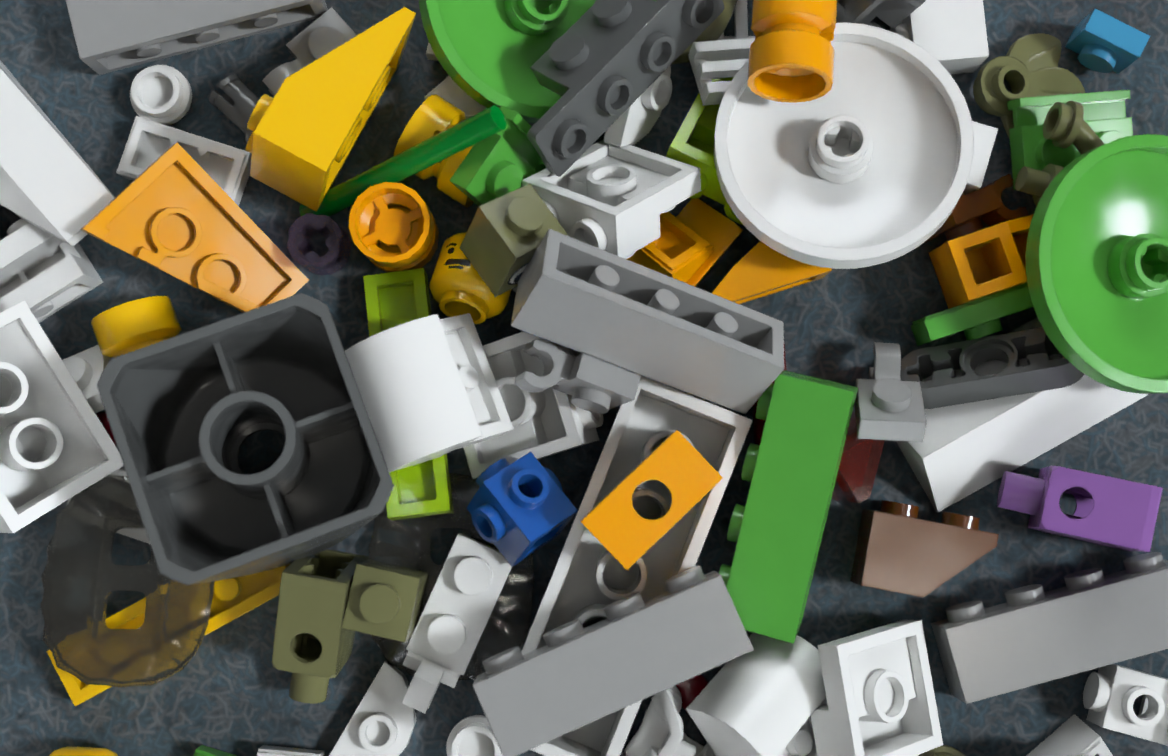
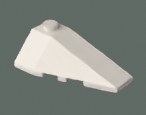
M0 61V205L11 210L27 222L74 246L88 235V233L80 229L115 197Z

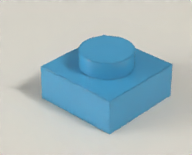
M1095 8L1075 26L1065 47L1078 53L1079 62L1088 69L1099 73H1110L1113 71L1119 74L1140 58L1150 36Z

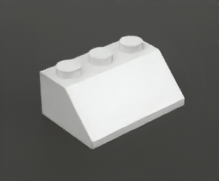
M25 300L0 313V533H14L124 466L119 450Z

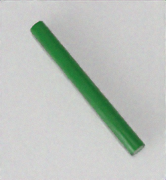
M493 105L329 189L317 212L301 204L299 207L300 215L307 224L314 225L352 206L357 197L370 186L383 182L398 183L506 129L505 116L500 108Z

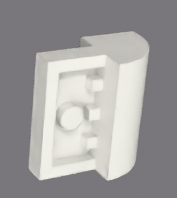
M470 313L439 319L438 314L409 321L377 333L344 351L389 472L438 458L453 450L493 439L514 430Z
M753 632L749 640L754 650L728 661L686 708L687 712L716 756H817L811 715L818 706L827 704L818 649L798 635L794 644Z

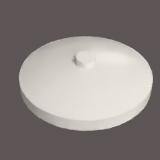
M836 23L834 39L830 42L834 48L833 84L831 90L823 97L796 103L777 102L762 98L753 93L747 85L749 60L740 68L726 89L720 103L714 134V162L717 178L728 205L740 222L757 239L782 255L805 264L834 269H855L882 264L907 254L928 240L944 224L960 199L970 176L974 156V131L970 111L957 83L944 66L924 48L897 33L880 27L857 23Z

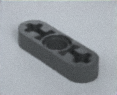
M1043 327L914 350L901 360L900 379L901 381L920 382L924 409H933L1063 388L1079 381L1084 376V373L1080 372L1063 355L1060 359L1049 360L1050 355L1061 353L1051 342ZM1027 358L1028 365L1020 366L1019 359ZM990 360H999L1007 364L1002 371L993 375H980L974 372L977 366ZM961 369L963 376L956 377L954 370ZM932 375V380L923 381L924 376Z

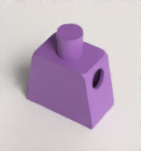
M1051 465L1041 468L1038 478L1005 471L999 488L997 507L1030 514L1029 529L1124 551L1150 552L1163 488ZM1062 493L1074 496L1077 507L1073 515L1062 512L1059 505Z

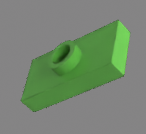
M1028 283L912 322L911 329L917 346L960 331H964L966 340L977 339L1002 331L1003 327L999 318L1033 307Z

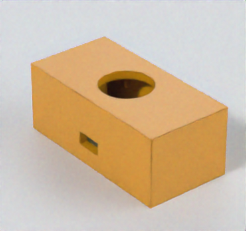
M675 430L581 520V523L628 570L723 477L678 430ZM644 481H660L667 486L671 493L672 502L670 509L659 519H645L634 510L632 504L633 492Z

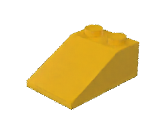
M406 7L400 9L285 78L274 98L263 94L247 124V129L253 131L245 148L247 152L252 154L250 176L317 212L401 62L416 13Z

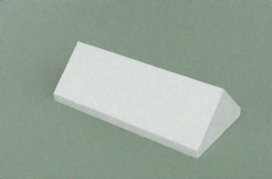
M1038 317L1009 333L1040 328L1042 325ZM1053 354L1049 356V360H1057L1062 358V354ZM1027 358L1019 359L1020 366L1028 365ZM990 360L977 366L974 372L980 375H993L1002 371L1007 364L999 360ZM961 369L954 370L956 377L963 376ZM1084 374L1079 381L1063 388L924 409L927 423L923 442H896L935 511L940 512L1001 478L1005 471L1011 472L1148 394L1117 390L1103 385ZM932 376L924 379L923 381L932 380Z

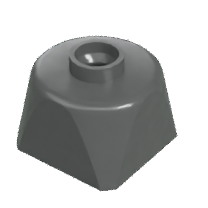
M303 293L114 357L109 360L97 383V388L158 569L161 574L185 585L264 572L291 564L294 560L307 558L343 541L377 517L383 511L393 490L392 479L328 305ZM271 430L279 432L286 437L282 454L271 467L257 474H243L239 467L238 455L241 445L249 436L258 431Z

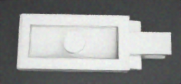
M458 533L406 648L408 653L402 665L416 672L402 701L403 704L426 713L440 682L455 688L460 675H464L512 569L499 550L462 533Z

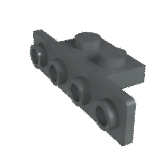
M596 0L593 6L561 37L554 41L551 47L530 67L540 85L562 96L529 129L527 134L548 171L556 176H562L723 12V1L658 0L656 2L654 0Z

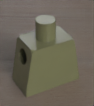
M326 549L307 558L294 560L282 572L272 666L277 670L292 672L289 697L291 699L312 704L324 702L327 698L329 679L336 678L350 658L356 631L344 629L342 624L356 564L368 560L369 556Z

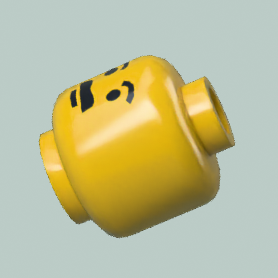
M467 232L457 233L446 239L443 243L430 281V290L434 299L439 303L440 310L446 316L453 317L470 313L474 324H480L485 322L486 319L503 312L508 303L511 290L497 297L493 295L460 249Z

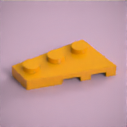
M178 142L166 150L80 229L243 313L291 297L309 281Z

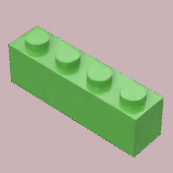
M783 370L775 379V382L767 388L758 400L756 418L765 420L760 445L749 444L743 464L741 479L751 482L746 506L735 505L729 524L727 540L737 543L732 566L722 564L719 570V574L724 581L746 631L792 644L796 640L801 628L858 387Z

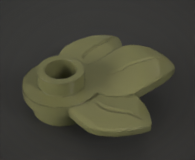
M1043 33L1029 34L1015 40L1006 56H998L986 62L980 68L974 81L973 95L977 105L984 112L1001 117L1009 139V129L1014 128L1013 110H1008L1007 101L1024 97L1085 93L1081 81L1072 72L1058 67L1061 55V41L1052 35ZM1004 79L1010 84L1012 93L1005 88Z

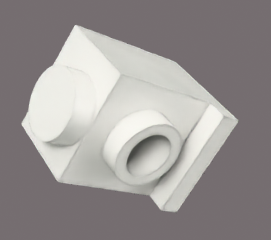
M1117 664L1099 667L1098 673L1093 672L1090 674L1083 692L1084 707L1089 709L1086 720L1105 729L1168 746V678ZM1143 695L1139 715L1136 716L1133 704L1137 697Z

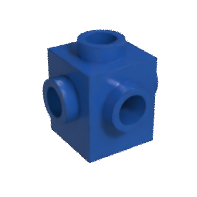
M532 452L527 453L512 464L506 458L500 459L484 470L476 479L479 489L466 508L471 514L473 525L479 535L485 541L494 543L511 567L557 537L578 511L564 494L557 476L550 469L543 467Z

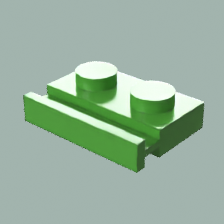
M1130 90L1024 97L1007 101L1008 110H1013L1014 128L1009 129L1013 189L1016 190V178L1022 167L1026 166L1040 171L1048 164L1065 167L1081 155L1073 144L1068 148L1062 149L1055 147L1052 140L1043 137V124L1049 109L1054 103H1067L1070 100L1081 103L1084 109L1083 120L1106 144L1116 139L1133 135L1132 117H1126L1125 100L1131 99Z
M503 105L500 106V110L506 119V129L474 144L450 179V182L478 206L521 188L522 180L546 168L527 136L532 126L518 112Z

